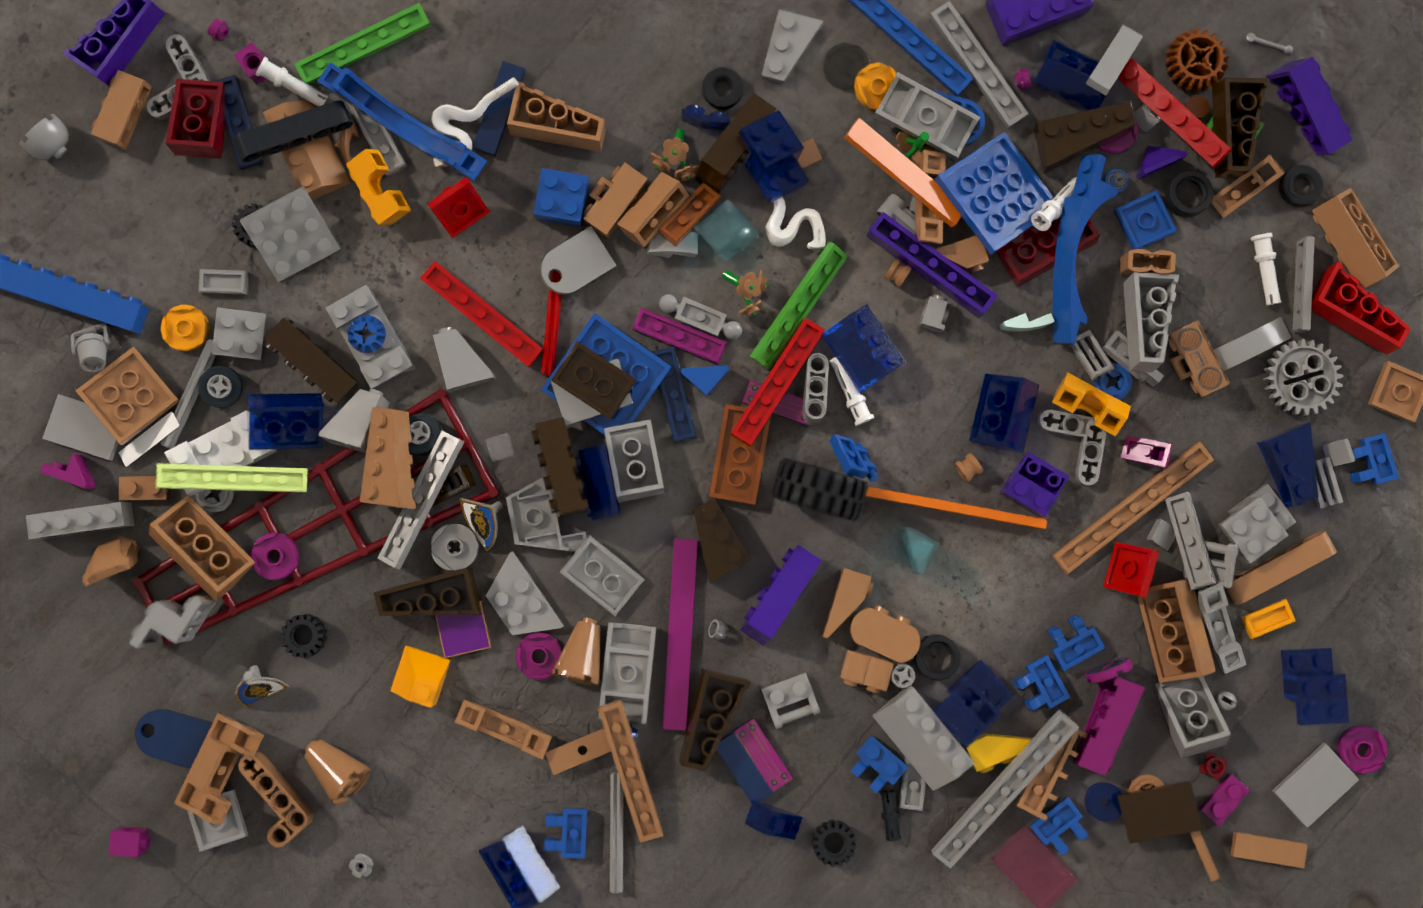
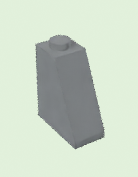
M446 327L438 330V334L433 335L447 390L453 392L496 380L493 372L456 329L452 330V327Z
M360 389L326 424L318 436L328 443L366 453L372 407L388 408L390 402L378 390L370 389L365 391Z

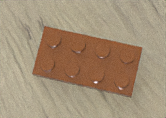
M725 404L709 497L755 505L771 416L753 445L749 447L731 436L732 430L747 408Z

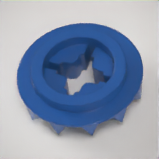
M370 315L358 316L350 323L347 330L349 343L354 349L363 353H371L378 350L383 345L386 337L385 327L382 322ZM365 327H368V331L376 334V336H368L367 340L364 341V337L357 332L364 331Z
M1112 363L1114 370L1110 373H1105L1102 377H1097L1094 380L1093 386L1119 400L1129 393L1132 379L1130 373L1120 364ZM1108 376L1110 378L1119 376V378L1115 382L1117 386L1116 388L1114 386L1107 388L1105 387L1109 382V380L1107 379Z

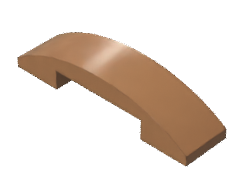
M923 150L919 168L934 180L945 171L946 153ZM915 197V224L918 241L942 244L943 220H940L939 216Z
M468 700L463 701L455 723L500 739L540 759L544 758L552 739L551 735L527 723Z

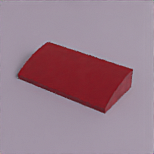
M1061 216L1051 222L1048 230L1041 231L1033 225L997 250L1003 265L1017 288L1054 267ZM1090 220L1087 221L1081 234L1077 254L1098 243L1100 234Z

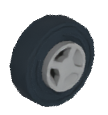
M215 366L208 369L199 381V393L202 399L208 405L216 408H227L234 405L240 399L243 392V382L239 374L226 366Z
M418 413L409 417L411 443L408 444L409 452L418 456L428 455L431 453L442 431L441 426L435 418L428 414Z

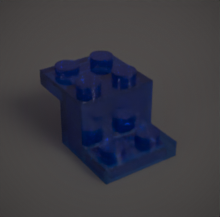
M779 110L740 129L739 135L751 151L745 167L769 203L807 185L809 179L797 162L804 147Z
M1332 648L1281 650L1284 697L1293 699L1296 702L1297 724L1349 723L1346 674L1333 672Z
M979 660L945 691L948 696L932 711L967 748L1002 716L998 710L1014 695L982 660Z

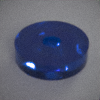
M1097 782L1086 791L1084 798L1085 807L1088 813L1097 820L1104 822L1115 820L1121 815L1117 795L1123 793L1118 787L1109 782ZM1106 797L1108 803L1103 806L1101 800Z

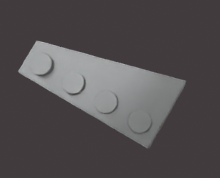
M1134 272L1123 283L1129 371L1153 372L1164 363L1169 335L1167 332L1172 319L1171 310L1172 304L1175 301V288L1179 275Z

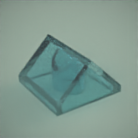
M911 527L899 529L912 573L917 575L924 574L940 543Z

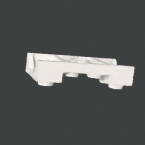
M250 408L230 418V422L189 443L185 441L164 453L170 464L248 467L277 452L264 430L256 411ZM203 489L184 490L186 494L192 496L202 491Z

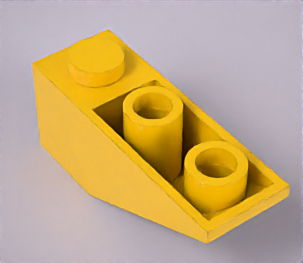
M982 733L963 741L962 745L965 752L974 762L972 769L976 772L985 773L994 769L993 765L997 763L1007 764L1012 762L1015 756L1033 738Z

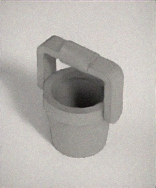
M100 323L74 332L71 335V350L74 356H78L81 368L87 372L103 370L106 365L108 345L112 344L111 330L108 325Z

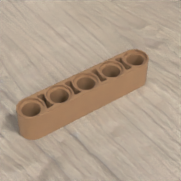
M1325 530L1317 532L1234 576L1232 587H1225L1234 605L1242 604L1337 553V550Z

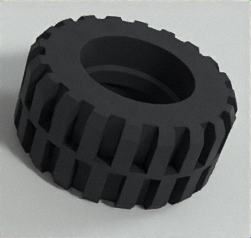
M783 458L779 463L771 492L774 498L830 516L856 521L860 517L868 484L867 481L793 459Z

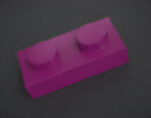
M1228 773L1201 805L1199 810L1216 825L1221 826L1250 789L1235 776Z

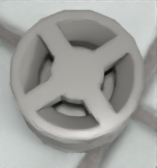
M896 663L893 666L890 680L896 686L906 688L914 682L915 672L912 667L905 663Z

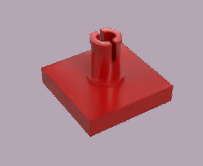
M467 177L452 187H446L442 194L427 203L452 239L490 213Z
M1115 542L1103 587L1146 598L1150 583L1153 581L1152 576H1154V568L1159 552L1153 549Z

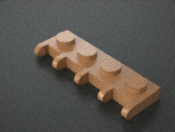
M1078 729L1021 791L1015 803L1017 807L1045 821L1047 820L1048 816L1041 811L1048 798L1054 801L1057 800L1058 797L1051 794L1058 776L1067 779L1068 775L1061 772L1069 754L1076 758L1078 756L1077 752L1071 750L1078 735L1082 738H1087V733Z

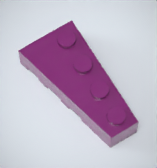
M1116 676L1101 682L1084 729L1088 736L1087 738L1081 737L1076 751L1078 756L1077 758L1074 757L1073 763L1106 776L1107 771L1109 772L1113 766L1115 753L1121 744L1124 733L1145 687Z

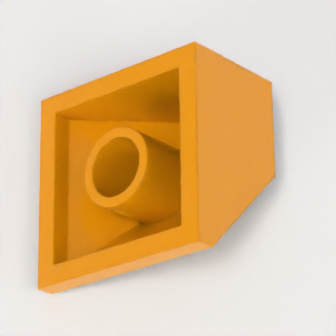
M405 645L390 691L408 701L432 708L437 704L451 659Z

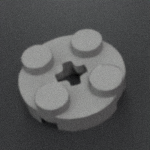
M445 525L436 531L431 540L432 557L443 569L456 571L472 565L478 556L480 544L477 536L465 525ZM458 541L460 543V552L455 551L451 553L450 542L456 543Z

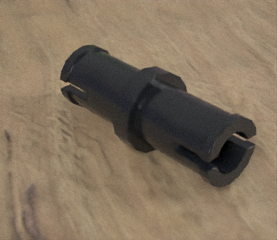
M887 790L880 792L883 807L881 818L884 820L887 841H892L893 834L894 841L901 839L898 820L900 818V811H897L895 790H889L888 794Z

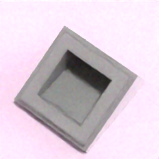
M1145 104L1134 112L1138 126L1145 133L1161 121Z
M1349 439L1337 440L1322 446L1325 458L1330 457L1332 467L1355 461Z
M1157 519L1146 540L1168 551L1175 538L1173 526L1162 519Z

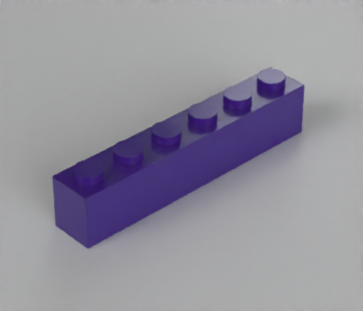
M884 212L881 213L866 237L885 251L901 260L903 264L912 267L914 272L977 318L984 315L998 296L930 245L918 241L916 235Z

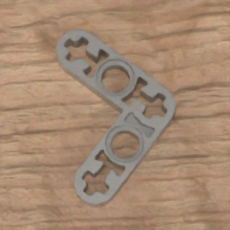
M171 35L166 41V49L182 78L210 81L187 40L181 35ZM179 42L181 44L180 48L185 55L181 56L175 49V43ZM194 61L195 65L192 71H184L183 65L185 62ZM175 85L148 101L147 111L151 116L158 120L170 117L172 107L168 105L166 99L168 98V101L172 104ZM158 104L162 105V107H161L162 112H160V113H158V112L156 111V110H157V106H156V105H158Z
M1056 410L1041 412L1037 418V424L1041 430L1081 438L1075 478L1083 486L1095 484L1100 474L1107 432L1100 428V432L1096 433L1094 440H1099V443L1095 441L1087 442V438H1093V431L1090 430V426L1095 424L1094 417ZM1051 415L1052 420H1061V423H1053L1048 427L1047 422L1043 421V418ZM1069 418L1077 421L1078 428L1076 431H1069L1067 429L1066 422ZM1088 446H1094L1097 450V455L1094 459L1088 458L1085 454V449ZM1083 461L1087 463L1095 462V466L1089 467V473L1093 474V477L1085 481L1082 472L1087 471L1088 465H1083Z

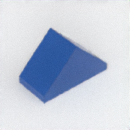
M728 365L681 368L682 377L705 397L714 390L729 371Z

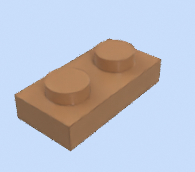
M156 476L119 477V500L121 501L169 500L170 489L156 488Z

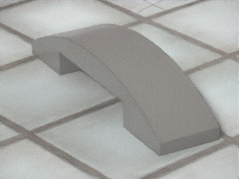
M1279 317L1214 349V352L1225 371L1292 337L1282 318Z
M1219 583L1198 592L1199 609L1204 628L1222 672L1226 674L1245 666L1246 661L1241 645L1236 642L1226 606L1229 604L1223 585Z

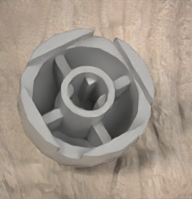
M55 114L50 115L52 120L49 121L45 117L25 134L28 138L25 143L22 140L19 142V146L30 156L39 160H48L53 156L59 159L66 153L65 145L68 143L69 133L67 127Z

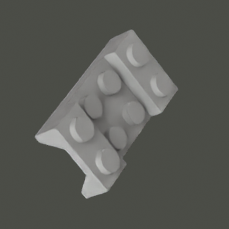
M897 72L873 117L893 129L897 127L915 138H918L922 132H927L929 139L926 144L934 147L935 152L946 153V158L953 162L958 159L966 141L980 119L978 115Z
M368 285L359 288L325 308L349 346L371 389L378 390L388 380L416 368ZM370 315L376 317L384 325L386 337L383 345L378 350L371 353H363L354 349L349 343L347 330L350 323L358 316ZM365 327L364 331L357 332L364 337V341L367 340L368 336H376V334L368 331V327Z
M609 622L600 706L622 700L628 720L646 724L657 627Z

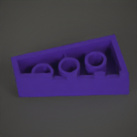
M122 0L112 9V14L106 19L101 18L95 24L96 28L88 35L83 34L77 39L78 43L72 49L67 48L62 54L110 87L111 79L118 70L124 71L165 13L151 0Z

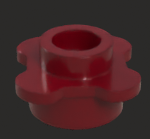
M1207 752L1205 754V761L1200 765L1199 770L1202 774H1209L1213 779L1219 780L1225 772L1227 760L1223 757H1216L1213 752Z

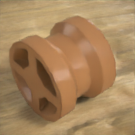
M896 258L884 278L893 280L895 285L900 287L912 267L909 265L904 266L901 264V260Z
M971 453L967 454L963 461L954 463L956 470L967 483L972 480L974 475L983 473L980 463Z

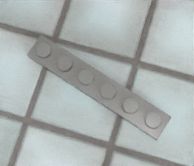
M948 1L930 13L929 17L967 72L973 77L974 82L1006 128L1009 129L1027 117L1028 112L952 3Z
M441 431L414 485L415 489H412V498L416 501V509L402 508L378 556L379 560L396 569H401L464 441Z

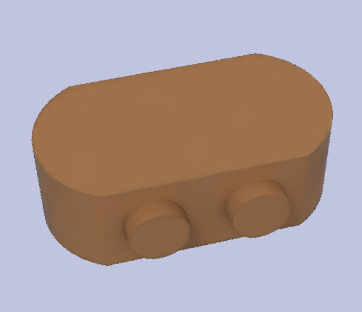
M877 605L875 609L865 607L853 614L849 622V634L853 642L899 663L909 661L918 652L920 636L916 628L909 625L910 620L899 615L896 619L888 616V610Z

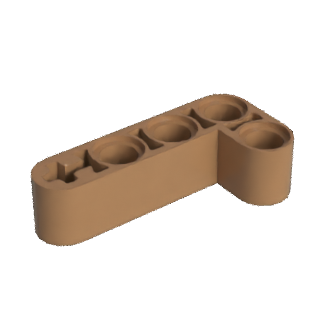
M256 751L254 757L245 755L240 759V772L281 818L269 830L267 837L272 846L282 847L293 840L313 821V811L263 753ZM252 760H255L256 763L252 768L250 764L252 763ZM262 769L264 770L263 773L257 775V773L261 772ZM265 776H268L272 779V787H268L265 785ZM281 794L287 796L288 805H283L280 802ZM296 812L304 816V823L297 822L295 818ZM278 829L285 831V840L278 837Z

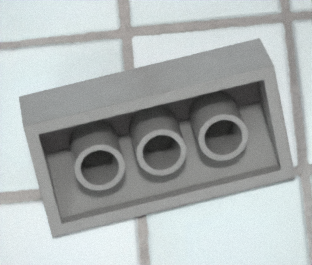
M911 686L904 688L872 715L932 791L957 779L974 764L961 745Z

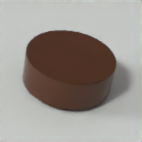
M1200 95L1192 96L1184 105L1198 119L1203 118L1209 111V102Z

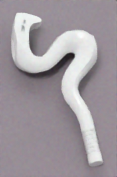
M514 77L485 95L476 107L471 110H464L453 105H442L433 111L432 124L437 132L446 137L460 140L472 151V141L468 134L459 128L451 126L449 120L471 122L478 119L489 104L519 84ZM433 158L436 167H447V165Z
M752 156L750 160L760 185L774 203V211L765 226L771 245L781 247L789 244L795 238L801 222L808 220L812 226L814 240L807 244V248L813 250L824 249L826 244L825 229L821 216L816 210L803 209L797 212L790 220L788 226L784 230L780 229L786 210L785 201L782 195L770 184L759 156Z

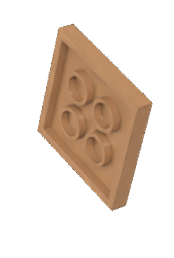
M134 346L75 390L120 445H124L179 402V399Z

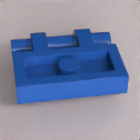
M834 434L829 442L842 466L843 472L851 477L863 479L868 477L870 482H876L879 478L877 468L874 463L870 462L867 449L860 442L854 443L852 438Z

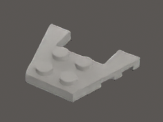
M543 477L506 497L515 545L576 552L586 540V532L561 536L556 513L552 514L548 500L552 499L550 490L546 491Z

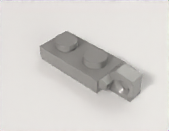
M1115 331L1102 347L1108 356L1142 382L1146 381L1154 387L1164 377L1156 369L1153 372L1129 371L1127 337L1120 331Z

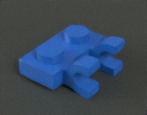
M1386 433L1360 439L1361 447L1352 449L1355 459L1364 456L1368 468L1349 474L1352 483L1371 479L1372 484L1376 485L1399 478Z
M1076 614L1067 619L1077 633L1068 640L1065 639L1061 629L1056 626L1047 630L1049 636L1056 644L1050 650L1063 671L1105 649L1095 628L1092 626L1086 628L1081 616Z
M1043 655L1027 664L1025 668L1028 673L1012 680L1016 689L1020 688L1022 690L1031 683H1034L1039 694L1023 701L1028 710L1034 711L1043 704L1051 709L1070 698L1048 655Z
M871 735L856 753L861 759L852 768L851 772L859 778L869 765L875 769L880 775L869 788L877 794L887 781L894 785L907 770L908 766Z
M1067 796L1044 813L1048 816L1046 821L1037 818L1029 824L1043 845L1046 846L1051 842L1056 851L1061 855L1069 851V848L1059 837L1065 830L1070 828L1080 841L1088 836L1087 832L1078 822L1083 817Z
M563 807V815L546 813L545 826H562V839L545 837L544 851L560 850L561 858L585 859L587 808Z

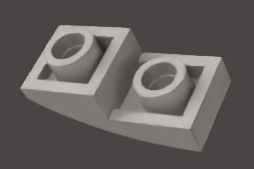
M657 232L647 244V254L670 258L672 254L695 258L698 254V233L690 232L675 247Z

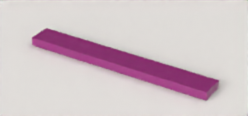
M674 539L662 729L686 731L698 540Z

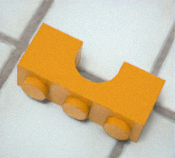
M365 149L346 163L350 171V177L356 182L362 199L367 203L371 216L378 225H392L411 211L401 190H387L384 193L381 190V178L389 171V168L379 150Z
M1067 373L1062 380L1052 403L1071 413H1074L1076 409L1087 411L1094 417L1095 426L1115 437L1128 419L1131 408L1130 405L1070 373Z

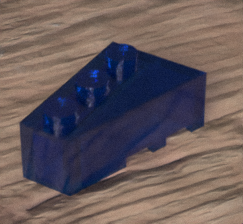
M1311 422L1299 424L1257 442L1285 507L1298 506L1318 497Z

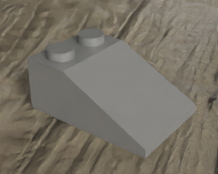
M651 419L604 428L618 502L665 494Z
M1203 676L1155 684L1172 740L1181 758L1227 745L1231 733Z

